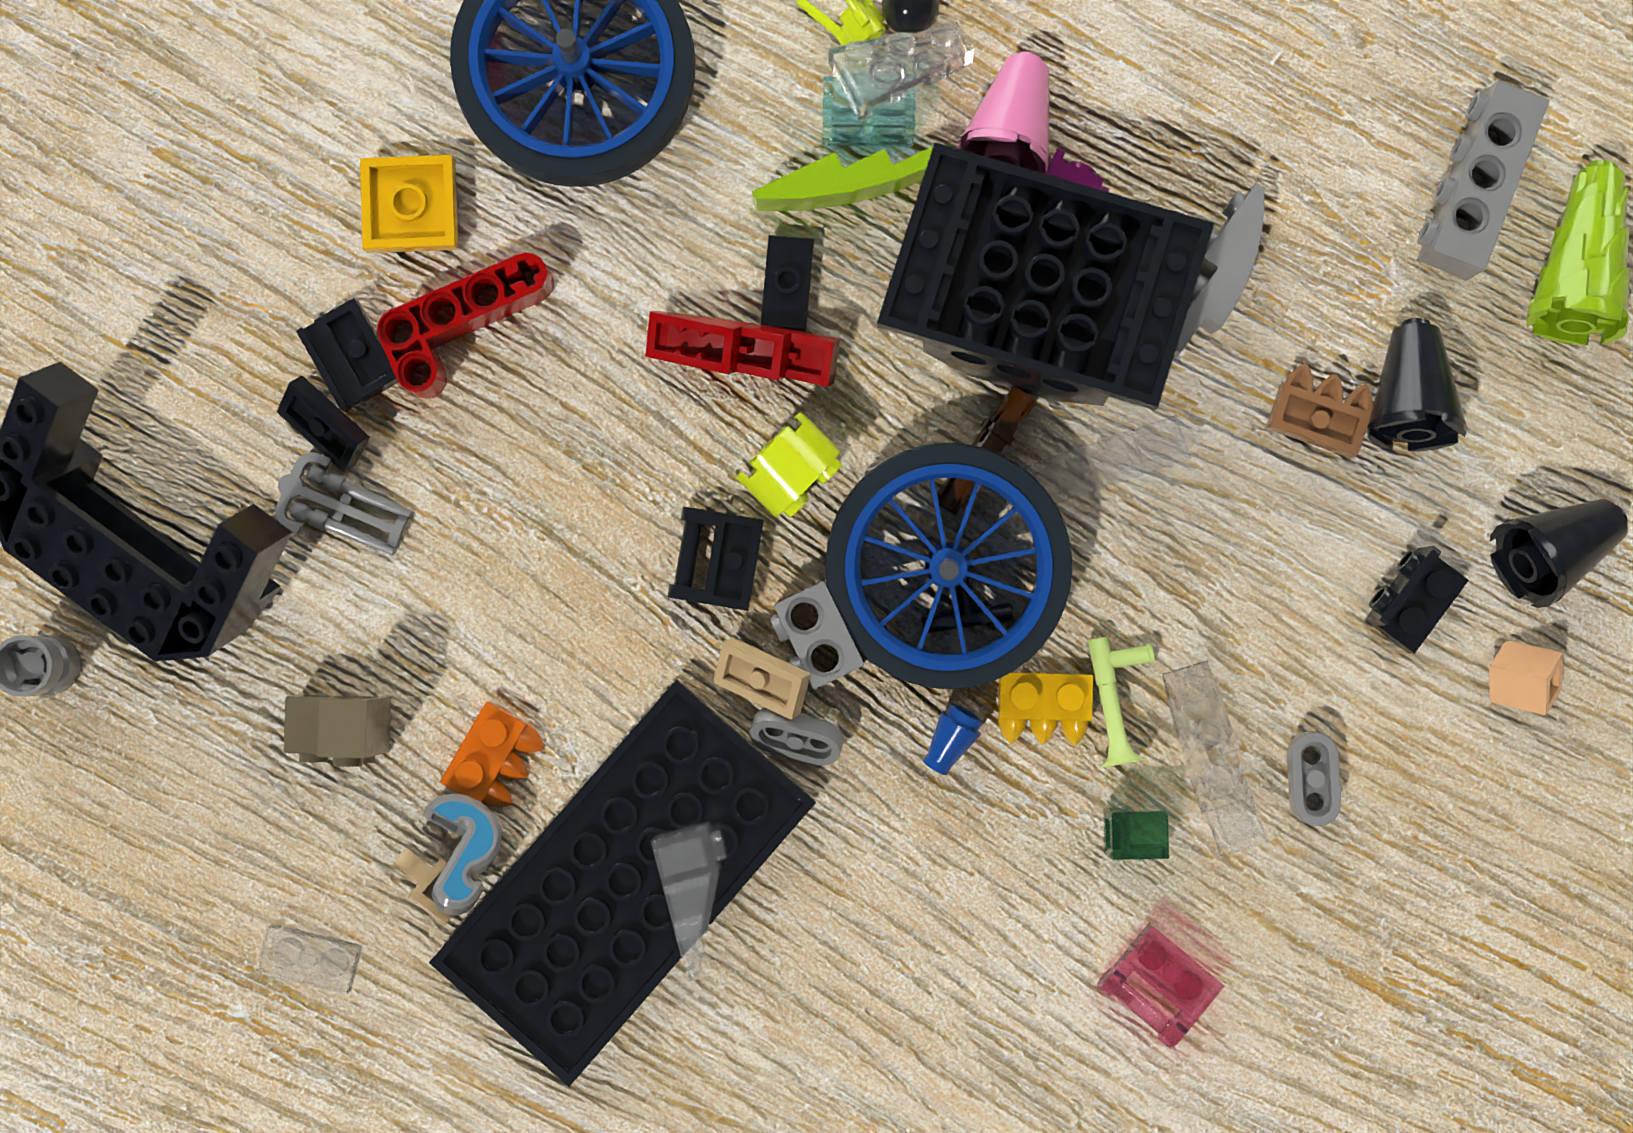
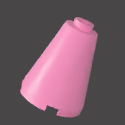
M1020 52L1009 56L1005 60L960 138L957 149L1043 174L1047 173L1049 165V68L1038 55L1031 52Z

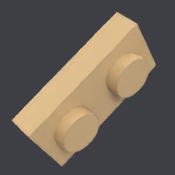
M732 637L722 644L713 683L792 720L801 713L811 673Z

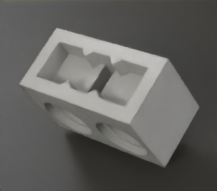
M824 581L773 605L777 615L770 617V621L781 643L790 639L797 654L796 657L790 659L792 665L811 673L809 681L814 690L864 666ZM808 603L816 608L818 621L813 628L800 630L793 625L791 613L798 604ZM822 644L832 646L838 653L837 665L827 672L817 670L811 662L813 650Z

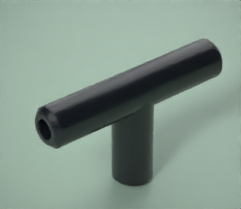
M968 577L965 582L973 590L972 579ZM961 585L955 587L962 628L993 624L980 607L975 608V601ZM1010 603L986 606L999 622H1007L1014 619L1013 606ZM955 612L934 613L928 633L958 629ZM928 614L921 617L922 628H924Z

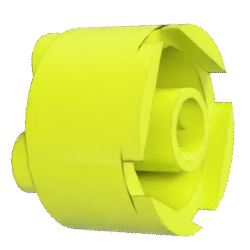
M801 411L793 418L799 424L798 427L793 430L789 425L787 427L784 426L749 462L755 469L749 477L742 471L736 476V479L775 517L784 512L791 518L809 500V497L804 493L815 480L824 484L842 466V463L836 458L840 450Z

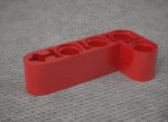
M532 253L517 254L384 313L378 321L377 333L400 385L419 398L424 399L434 398L442 393L446 387L447 374L436 348L548 298L553 291L554 279L542 259ZM533 270L536 274L534 275L535 284L527 286L525 283V273ZM508 279L512 285L510 287L514 290V295H511V292L503 283L504 280ZM488 287H496L498 289V297L495 302L489 306H479L478 297L481 291ZM447 305L455 306L456 312L453 320L448 324L438 325L436 321L438 311ZM402 324H412L413 332L410 339L405 343H396L394 336L397 328ZM421 365H429L431 368L429 380L423 385L415 386L412 380L415 369Z

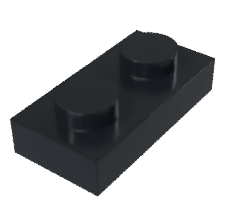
M304 376L289 382L277 413L324 456L331 458V462L343 473L354 467L370 436Z

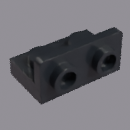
M1435 546L1420 547L1417 550L1413 548L1402 557L1396 567L1399 574L1390 586H1383L1373 596L1369 603V607L1372 610L1364 620L1410 654L1416 653L1469 581L1438 557L1441 551Z

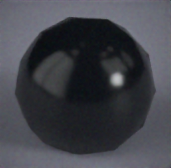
M882 0V13L886 23L894 32L904 37L918 36L935 23L939 14V0Z

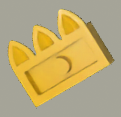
M1011 672L999 678L998 723L1002 734L1009 743L1013 744L1020 737L1027 719H1029L1034 736L1043 745L1054 734L1058 720L1061 721L1064 735L1072 745H1077L1082 740L1088 729L1089 721H1092L1093 675Z

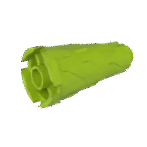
M1596 160L1589 163L1588 167L1580 170L1571 184L1561 226L1556 227L1547 265L1542 267L1534 299H1531L1527 312V328L1533 324L1532 333L1544 339L1565 344L1588 345L1589 334H1601V345L1616 341L1627 332L1630 318L1627 313L1630 269L1626 268L1629 228L1625 227L1628 187H1624L1625 173L1613 161Z

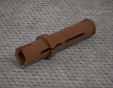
M1012 387L991 418H985L980 426L983 429L972 445L989 449L996 453H1001L1005 446L1010 447L1015 440L1014 433L1033 407H1035L1036 401L1017 387ZM947 478L937 491L938 503L949 512L957 515L959 509L972 492L975 482L965 479Z

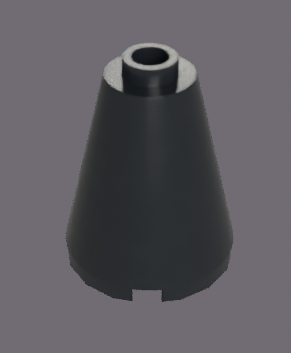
M1412 318L1405 320L1401 326L1396 327L1391 333L1368 423V439L1372 444L1393 450V442L1408 443V451L1437 450L1458 443V434L1465 437L1467 431L1465 417L1439 327L1430 324V321L1427 319Z
M1599 499L1508 520L1498 525L1490 534L1489 542L1496 539L1497 550L1490 554L1492 565L1501 582L1516 598L1520 599L1526 596L1536 602L1530 605L1536 608L1551 606L1567 594L1627 536V516L1618 505L1606 499Z

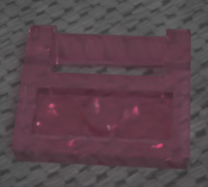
M1150 923L1146 925L1114 966L1110 967L1097 983V989L1107 997L1113 995L1154 1029L1158 1033V1040L1170 1049L1181 1041L1225 987ZM1133 971L1180 1009L1173 1018L1169 1019L1125 982Z

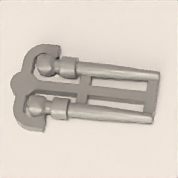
M306 453L299 457L291 474L284 475L279 480L278 489L281 496L275 509L277 521L290 531L300 534L304 521H309V526L321 531L326 529L350 540L394 555L397 544L412 514L411 510L346 481L344 476L334 472L328 474L326 470L331 464V458L318 453ZM316 462L319 466H311L306 478L313 484L326 485L325 489L340 494L342 492L340 501L305 487L302 475L308 464ZM303 496L334 509L335 513L330 518V514L319 509L312 511L305 503L297 502L293 504L290 511L291 517L295 519L292 521L287 516V510L293 498ZM352 497L398 514L399 517L396 519L395 524H391L351 507L349 504ZM346 514L390 533L388 542L385 543L342 523L344 515Z

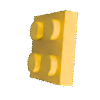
M452 155L360 158L362 249L365 252L458 250L456 160Z

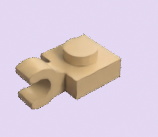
M406 847L395 859L392 867L402 876L416 884V887L409 893L408 897L442 926H445L453 915H446L437 909L431 892L447 862L440 858L430 868Z

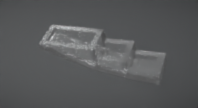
M1173 415L1137 429L1128 430L1092 444L1074 448L1023 468L1040 482L1055 504L1058 505L1192 459L1178 416ZM1004 498L1007 510L1009 511L1013 506ZM1016 512L1010 517V519L1013 520L1021 516L1018 512Z

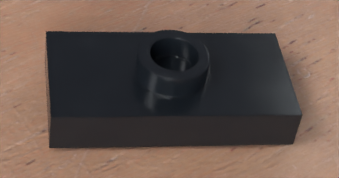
M768 235L760 325L806 332L814 239Z

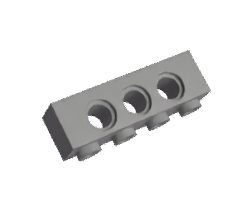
M1500 80L1496 81L1483 93L1477 92L1465 115V118L1470 120L1465 134H1461L1458 137L1449 156V160L1454 161L1450 174L1441 180L1434 194L1433 201L1438 203L1434 216L1425 222L1419 233L1417 243L1422 245L1417 261L1465 280L1485 271L1550 102L1549 99ZM1488 130L1495 132L1499 136L1500 145H1496L1490 140ZM1472 171L1482 176L1485 184L1484 188L1475 184L1472 179ZM1456 213L1462 214L1467 219L1468 230L1462 229L1457 224Z

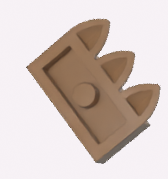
M1305 363L1294 369L1286 381L1279 386L1265 429L1350 458L1357 457L1373 407V398L1368 385L1363 384L1353 390L1346 401L1342 403L1343 387L1338 374H1333L1323 380L1313 393V376L1308 364Z

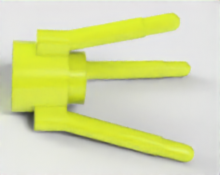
M797 0V4L831 32L844 49L852 44L857 51H861L874 43L886 31V27L882 23L885 19L876 8L873 0H862V2L845 0L849 8L839 17L843 23L842 27L838 26L809 1Z

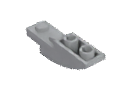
M1258 183L1246 194L1239 190L1236 192L1222 211V214L1228 217V219L1219 231L1215 228L1212 230L1200 273L1207 278L1200 275L1197 279L1174 358L1181 353L1199 327L1212 335L1224 325L1247 284L1256 260L1264 219V187Z

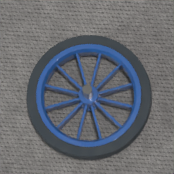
M521 0L463 1L455 20L450 44V66L456 97L465 119L479 140L495 156L523 175L548 184L566 187L595 186L618 180L639 170L653 160L674 137L687 112L695 79L694 43L690 27L678 0H628L641 12L647 22L596 46L594 44L626 0H611L583 40L580 38L583 0H575L572 30L561 29L548 1L541 0L557 34V42L555 44L509 13ZM503 20L550 54L490 49L494 35ZM652 35H655L660 50V64L601 59ZM488 62L547 67L492 93L489 83ZM599 72L657 77L658 81L652 98L645 107L599 75ZM553 81L521 128L517 127L498 106ZM594 84L640 115L630 126L613 137L590 92V88ZM563 89L567 91L563 145L549 143L531 136ZM584 92L606 140L589 145L571 146L575 93Z
M938 443L912 448L894 455L868 472L855 485L838 510L832 524L826 550L825 574L827 588L856 648L867 659L892 676L912 684L936 689H961L986 684L1002 678L1019 668L1040 650L1059 623L1067 603L1072 579V553L1067 528L1059 509L1046 489L1032 474L1011 459L989 449L960 443ZM958 478L975 482L954 543L946 542L934 479ZM930 480L941 543L936 546L929 541L893 499L894 496L910 486ZM982 484L1000 494L1013 507L964 549L959 543L979 486ZM889 502L930 549L927 556L866 535L875 516L885 504ZM1016 512L1020 514L1028 527L1034 547L970 559L968 553L1013 514ZM864 540L925 561V568L862 579L861 553ZM1033 553L1036 555V576L1032 592L971 571V565ZM927 574L929 579L882 620H879L868 602L863 585ZM968 577L1030 598L1020 617L1008 630L1004 628L965 581ZM934 583L938 588L916 647L897 637L885 624ZM960 585L1003 633L990 643L968 651L966 650L955 587ZM943 588L950 589L962 652L941 653L922 649Z

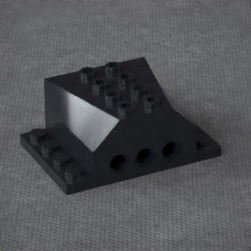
M935 142L877 320V328L923 341L924 353L968 376L1008 388L1017 387L1025 393L1056 402L1104 406L1108 397H1112L1156 411L1159 407L1215 223Z

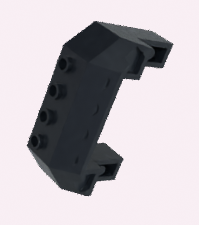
M61 361L19 377L0 428V542L4 551L154 662L209 657L247 631L280 588V585L270 577L292 531L258 506L252 504L217 525L201 562L92 483L103 455L83 441L80 436L99 389Z

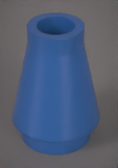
M951 703L947 711L942 710L928 753L923 762L932 770L942 775H947L951 767L982 735L979 729L983 724V720L966 708Z

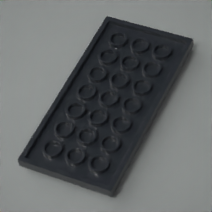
M677 679L430 960L429 964L563 1083L570 1087L815 805L816 800Z

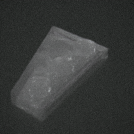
M956 21L940 23L920 32H897L885 37L866 41H854L846 45L829 48L828 64L860 121L872 115L874 106L886 100L894 104L906 98V90L920 83L932 85L968 67L973 63L974 48Z

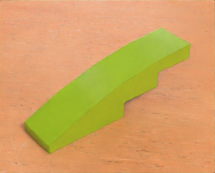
M933 146L894 165L886 149H883L843 168L836 152H833L753 190V204L757 211H805L853 204L894 193L922 182Z

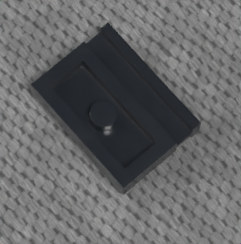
M355 298L315 319L314 323L306 328L301 327L296 330L341 411L348 412L351 410V407L358 403L365 402L399 383L376 330L360 302Z

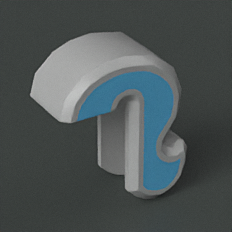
M452 793L433 799L425 807L423 816L451 833L462 837L431 892L437 909L446 915H461L473 908L483 891V883L481 881H473L471 878L488 870L500 851L502 830L496 815L480 801L466 795Z

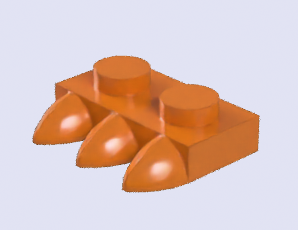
M487 701L439 783L458 794L469 796L490 807L509 806L513 803L511 795L506 786L497 778L501 777L509 780L527 778V768L522 759L514 752V749L529 753L542 751L544 749L543 741L536 729L529 723L496 704Z

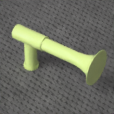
M1108 637L1088 640L1109 742L1108 756L1105 763L1099 768L1147 760L1140 758L1128 742L1115 684L1117 680L1114 668L1143 663L1153 664L1155 660L1153 647L1150 643H1147L1144 646L1111 651Z

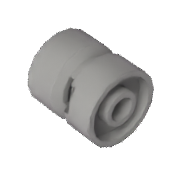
M17 635L6 639L0 644V689L12 696L55 695L68 690L79 676L81 659L78 651L69 640L60 636Z

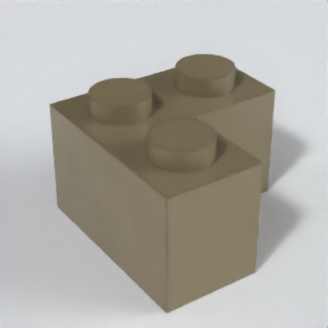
M286 696L284 753L299 754V762H328V758H333V766L359 767L362 766V763H375L376 755L390 752L391 697Z

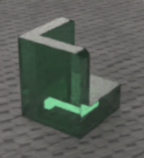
M1122 807L1103 808L1105 855L1112 860L1169 859L1168 814L1165 811H1127Z

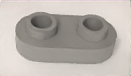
M767 708L761 709L755 714L750 729V738L760 749L815 765H829L836 762L840 756L844 740L839 728L826 720L801 714L790 720Z
M1303 732L1295 736L1287 748L1290 808L1300 821L1313 826H1323L1331 823L1337 817L1341 808L1338 750L1335 743L1328 736L1316 732ZM1312 746L1316 751V757L1314 761L1307 763L1303 758V753L1307 747ZM1316 793L1319 798L1318 805L1313 809H1309L1306 805V798L1309 794Z

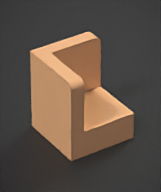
M1506 641L1489 666L1490 701L1495 704L1546 716L1562 690L1563 652Z

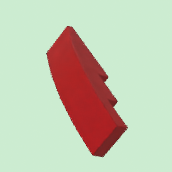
M650 311L645 357L728 375L739 372L777 381L788 378L829 387L834 384L840 339L747 322Z

